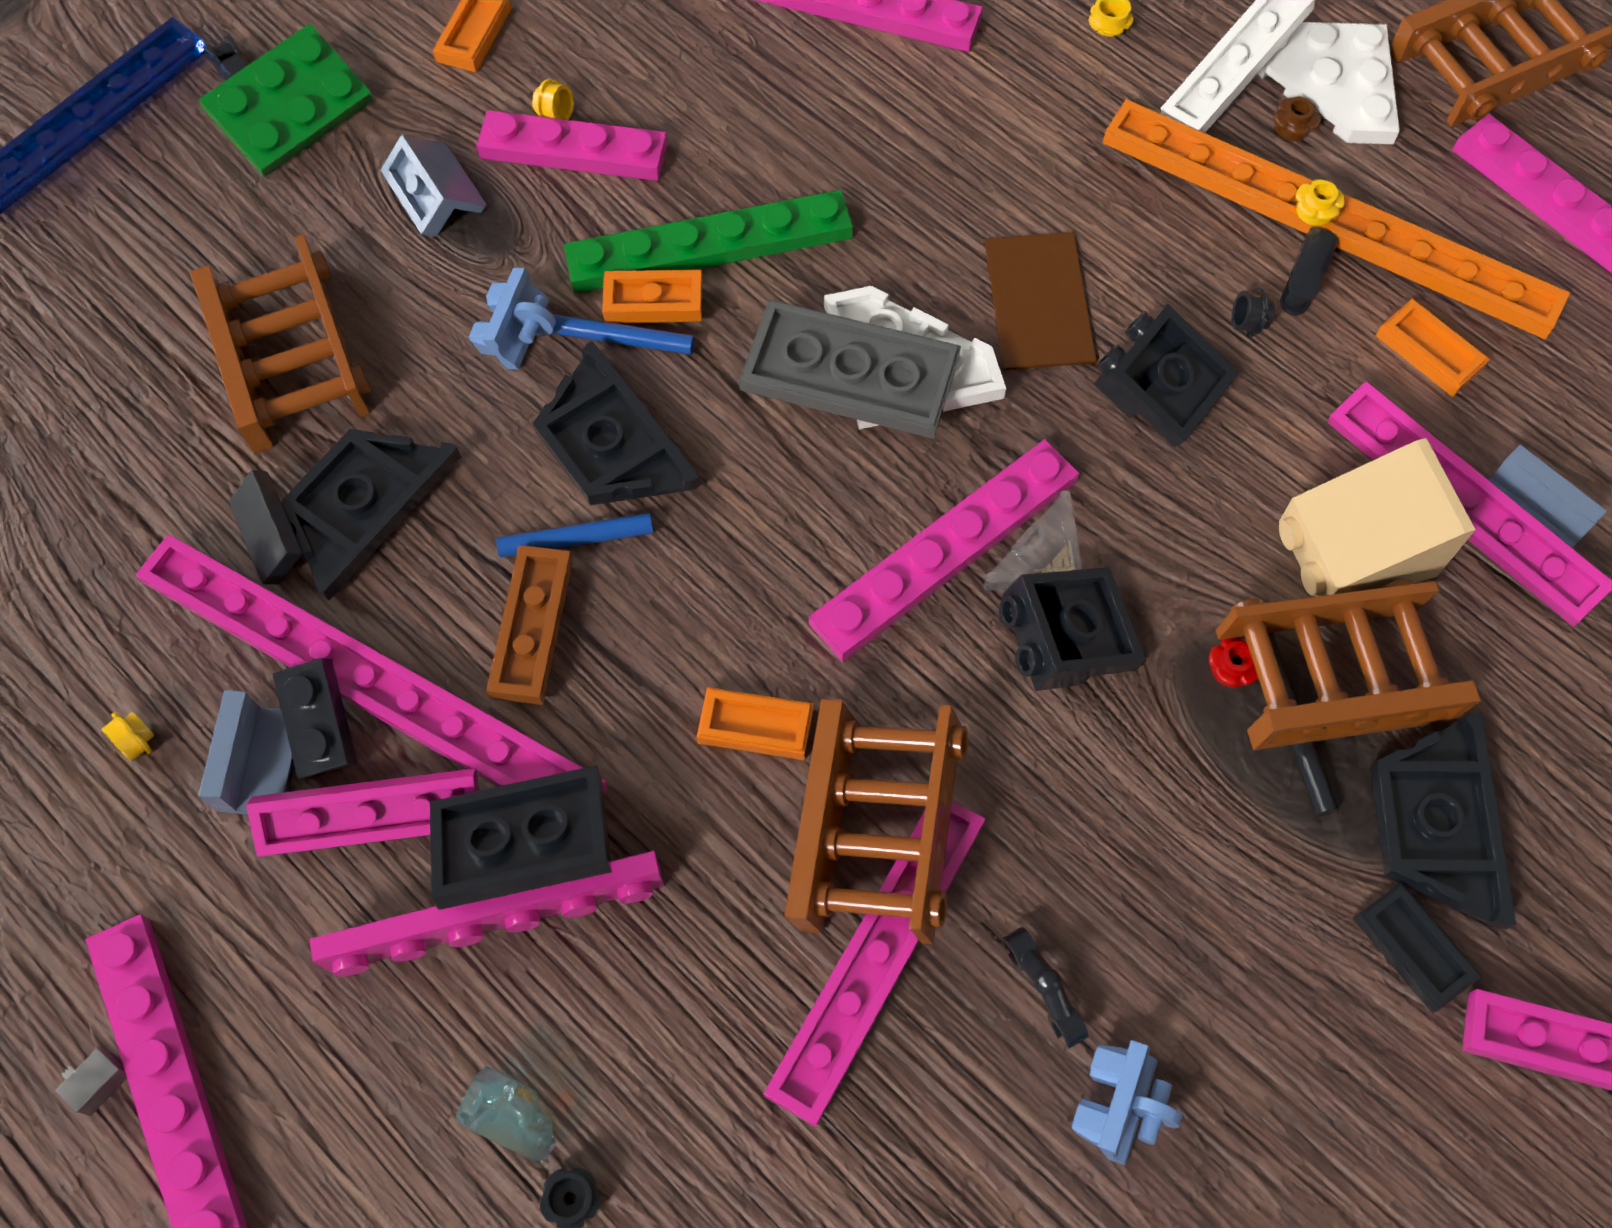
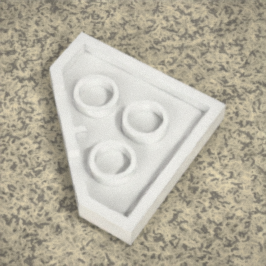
M1302 22L1257 73L1262 79L1269 75L1286 89L1283 95L1287 98L1304 97L1310 100L1316 106L1315 112H1318L1334 124L1333 133L1346 143L1394 144L1399 134L1387 25Z
M873 286L824 295V308L828 314L960 345V357L943 412L1004 399L1006 386L992 346L976 338L971 342L949 331L948 324L915 307L912 311H909L889 301L887 293ZM857 420L859 429L878 426Z

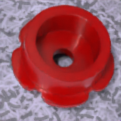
M1242 637L1222 639L1219 646H1214L1209 654L1211 671L1215 679L1222 685L1230 688H1239L1244 685H1250L1258 679L1248 644ZM1238 657L1241 660V664H1234L1232 658Z

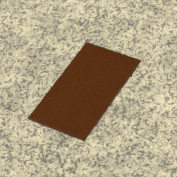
M1074 232L984 239L1003 370L1096 363L1093 344L1094 336L1091 333L1078 260L1080 256L1077 254Z

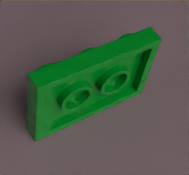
M309 23L205 94L199 101L201 108L264 178L371 102L372 95L371 91L313 25Z

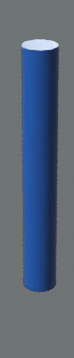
M553 314L556 324L551 334L692 355L694 350V335Z
M647 513L497 537L496 543L499 557L502 558L517 555L519 545L559 549L652 534L654 532L651 514Z

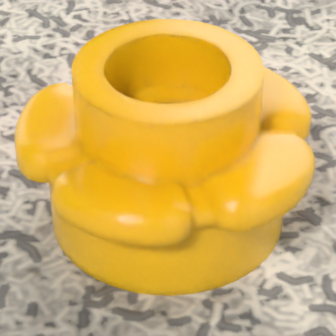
M1097 0L1090 10L1092 14L1089 16L1091 27L1107 37L1122 34L1123 30L1130 28L1133 23V14L1130 12L1131 4L1129 0Z
M544 80L533 95V108L539 116L563 120L570 118L574 107L571 89L567 85L561 84L558 80Z
M1314 180L1311 184L1305 183L1299 187L1296 193V199L1298 200L1296 211L1302 221L1313 226L1328 224L1333 218L1338 216L1339 209L1343 208L1345 203L1343 193L1333 183L1326 180Z
M113 712L111 714L113 720L101 729L106 737L131 762L144 751L150 754L152 750L147 742L155 736L152 731L133 712L124 718L117 712Z

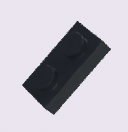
M319 658L273 673L297 778L310 779L358 764L332 659Z

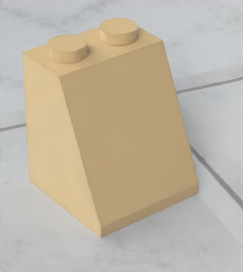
M1427 438L1414 441L1293 497L1279 520L1281 540L1288 550H1293L1301 567L1303 586L1309 595L1315 597L1378 589L1388 583L1402 579H1409L1414 584L1437 577L1476 530Z

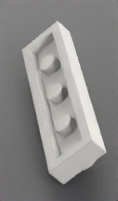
M1256 0L1161 107V114L1205 133L1313 11L1315 0Z

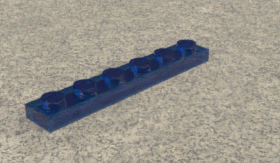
M171 17L0 149V215L205 54L203 40L174 17Z

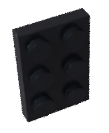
M597 765L430 801L431 898L438 910L611 873L612 867L603 783Z

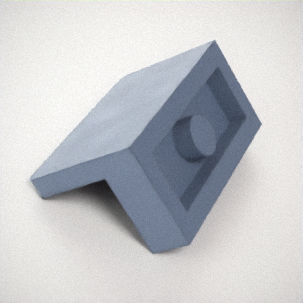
M401 134L382 166L381 172L422 235L436 237L454 209L482 213L486 207L485 201L445 143Z
M1519 445L1505 459L1489 479L1492 484L1571 548L1607 512L1606 509L1522 445Z
M224 690L198 796L217 812L248 814L246 804L252 796L289 791L294 761L281 709L260 707L246 692Z

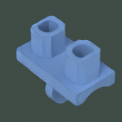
M513 268L507 282L491 284L486 298L487 306L493 312L490 321L475 322L469 335L470 341L481 354L496 356L506 369L519 370L527 348L533 342L535 335H550L556 324L554 315L547 310L549 304L548 297L530 282L529 272L525 268Z
M1132 1040L1128 1050L1121 1047L1097 1046L1091 1064L1090 1076L1096 1082L1116 1088L1110 1108L1082 1099L1072 1123V1129L1077 1135L1098 1146L1108 1160L1125 1166L1140 1118H1143L1137 1139L1155 1145L1160 1126L1179 1128L1183 1115L1178 1110L1167 1105L1172 1085L1168 1082L1155 1079L1150 1097L1147 1098L1158 1061L1149 1055L1150 1047L1148 1045Z

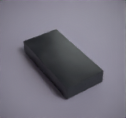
M251 470L230 499L229 504L261 583L279 585L302 555V550L268 471Z
M1402 882L1398 883L1352 918L1432 1014L1439 1011L1482 977Z

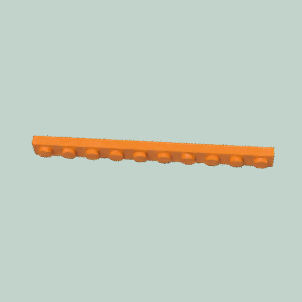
M1126 99L1105 131L1103 144L1303 233L1307 234L1310 228L1327 230L1339 239L1336 245L1337 248L1544 340L1553 330L1570 295L1568 291L1343 194L1345 199L1344 206L1339 209L1338 216L1333 218L1332 221L1322 226L1307 224L1297 214L1296 206L1298 200L1296 199V193L1300 186L1305 183L1311 184L1313 180Z

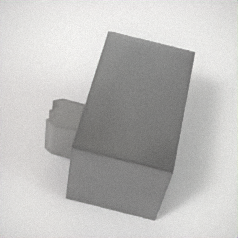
M96 1048L78 1068L68 1066V1070L65 1069V1073H62V1076L66 1080L55 1091L77 1113L91 1116L127 1077L123 1065L110 1052Z

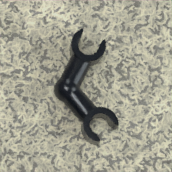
M1020 927L1003 937L1002 939L1013 952L1008 955L1011 962L1018 971H1025L1033 981L1036 990L1041 994L1050 1014L1048 1015V1021L1057 1039L1063 1036L1069 1049L1087 1039L1089 1034L1077 1011L1072 1007L1063 988L1060 974L1052 969L1041 956L1036 943L1024 927Z

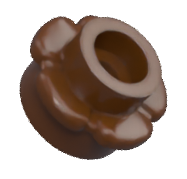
M1304 97L1282 100L1277 105L1278 111L1274 113L1276 132L1282 138L1289 141H1300L1307 138L1311 130H1315L1320 123V114L1315 112L1316 106Z

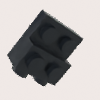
M1167 304L1152 315L1147 311L1142 312L1127 327L1124 333L1130 338L1129 342L1123 349L1118 344L1115 345L1098 362L1096 367L1102 374L1095 381L1094 385L1128 418L1137 413L1141 414L1161 435L1176 447L1186 441L1239 372Z
M1110 567L1023 574L1002 594L999 606L1000 619L1006 628L1014 629L1019 643L1016 653L1018 670L1023 676L1031 677L1035 691L1080 686L1091 676L1136 671L1146 662Z

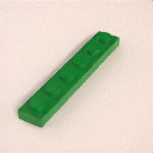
M842 190L565 243L563 245L571 284L575 294L604 288V271L697 270L852 239L853 227Z

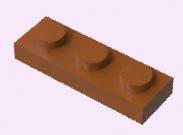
M518 546L486 689L490 699L543 705L573 564L570 551Z

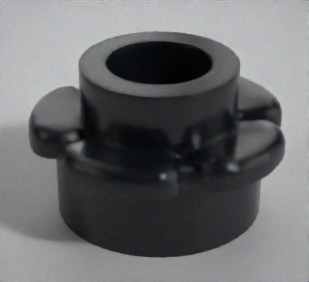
M1255 288L1252 292L1241 291L1237 295L1232 307L1231 322L1233 328L1239 331H1246L1248 337L1260 334L1273 321L1275 314L1274 302L1269 299V295L1261 288Z
M578 1167L573 1168L571 1171L559 1169L553 1172L544 1183L543 1195L539 1202L540 1210L545 1220L548 1222L554 1221L557 1223L558 1228H582L585 1223L584 1221L587 1218H593L600 1207L601 1197L600 1193L594 1188V1177L585 1169ZM568 1193H574L576 1196V1200L572 1205L565 1203V1196Z

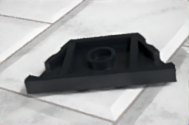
M593 341L586 344L581 351L582 361L571 377L568 375L564 376L555 390L554 399L543 407L533 422L537 436L585 500L591 506L690 491L700 487V476Z
M349 429L281 500L302 554L306 558L315 578L314 582L324 598L330 601L461 458L455 445L442 442L441 447L415 444L411 437L396 435L380 437L375 435L374 432Z
M1472 713L1465 716L1460 722L1440 732L1435 731L1417 740L1413 745L1403 750L1399 749L1377 760L1370 767L1384 876L1399 883L1402 882L1403 885L1497 929H1509L1516 925L1483 717L1482 713Z

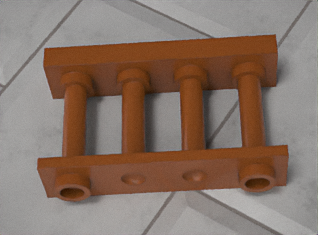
M1445 0L1404 17L1389 50L1398 64L1415 56H1426L1459 95L1446 120L1453 127L1469 119H1481L1494 108L1582 70L1591 71L1597 68L1610 54L1612 25L1588 35L1558 0ZM1529 8H1537L1568 44L1551 51L1518 13ZM1491 24H1500L1531 60L1513 67L1481 28ZM1455 39L1457 41L1463 40L1493 76L1475 83L1443 45Z
M304 234L294 237L302 259L301 262L232 285L228 281L219 283L209 265L190 271L237 429L254 454L274 447L268 428L275 425L276 419L349 395L360 417L370 414L363 396L371 392L369 382L361 364L355 366L352 364L324 280L332 278L329 267L321 250L312 252ZM309 280L315 299L243 323L240 319L234 320L231 311L239 309V303ZM322 318L328 337L257 361H253L251 357L246 359L243 349L251 347L250 341ZM335 356L341 376L268 401L264 397L258 398L255 388L263 386L262 380Z
M1402 579L1388 583L1378 589L1263 603L1262 599L1256 598L1234 605L1231 608V612L1215 631L1218 640L1245 636L1267 706L1263 709L1264 713L1247 729L1253 750L1455 721L1479 703L1481 699L1473 680L1449 683L1448 678H1441L1417 611L1439 591L1436 581L1412 584L1411 580ZM1395 617L1419 683L1415 689L1400 691L1397 685H1391L1368 620ZM1346 624L1369 689L1365 696L1349 698L1346 692L1340 691L1318 626ZM1296 630L1319 698L1314 703L1297 705L1296 700L1289 699L1268 633Z
M821 699L784 915L801 932L823 934L825 916L830 917L833 911L910 918L909 930L922 944L934 945L936 927H943L947 911V898L945 892L941 891L957 764L958 760L966 758L968 750L967 727L962 726L951 705H940L937 729L926 730L860 726L859 721L855 719L842 700ZM859 748L933 752L929 783L852 779L851 774L848 773L851 754H856ZM850 801L926 806L922 837L911 838L845 833L840 826L843 806H848ZM842 855L918 861L914 895L835 888L834 883L831 882L834 861H839Z

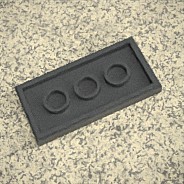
M769 299L739 379V386L741 391L935 439L960 357L961 346Z

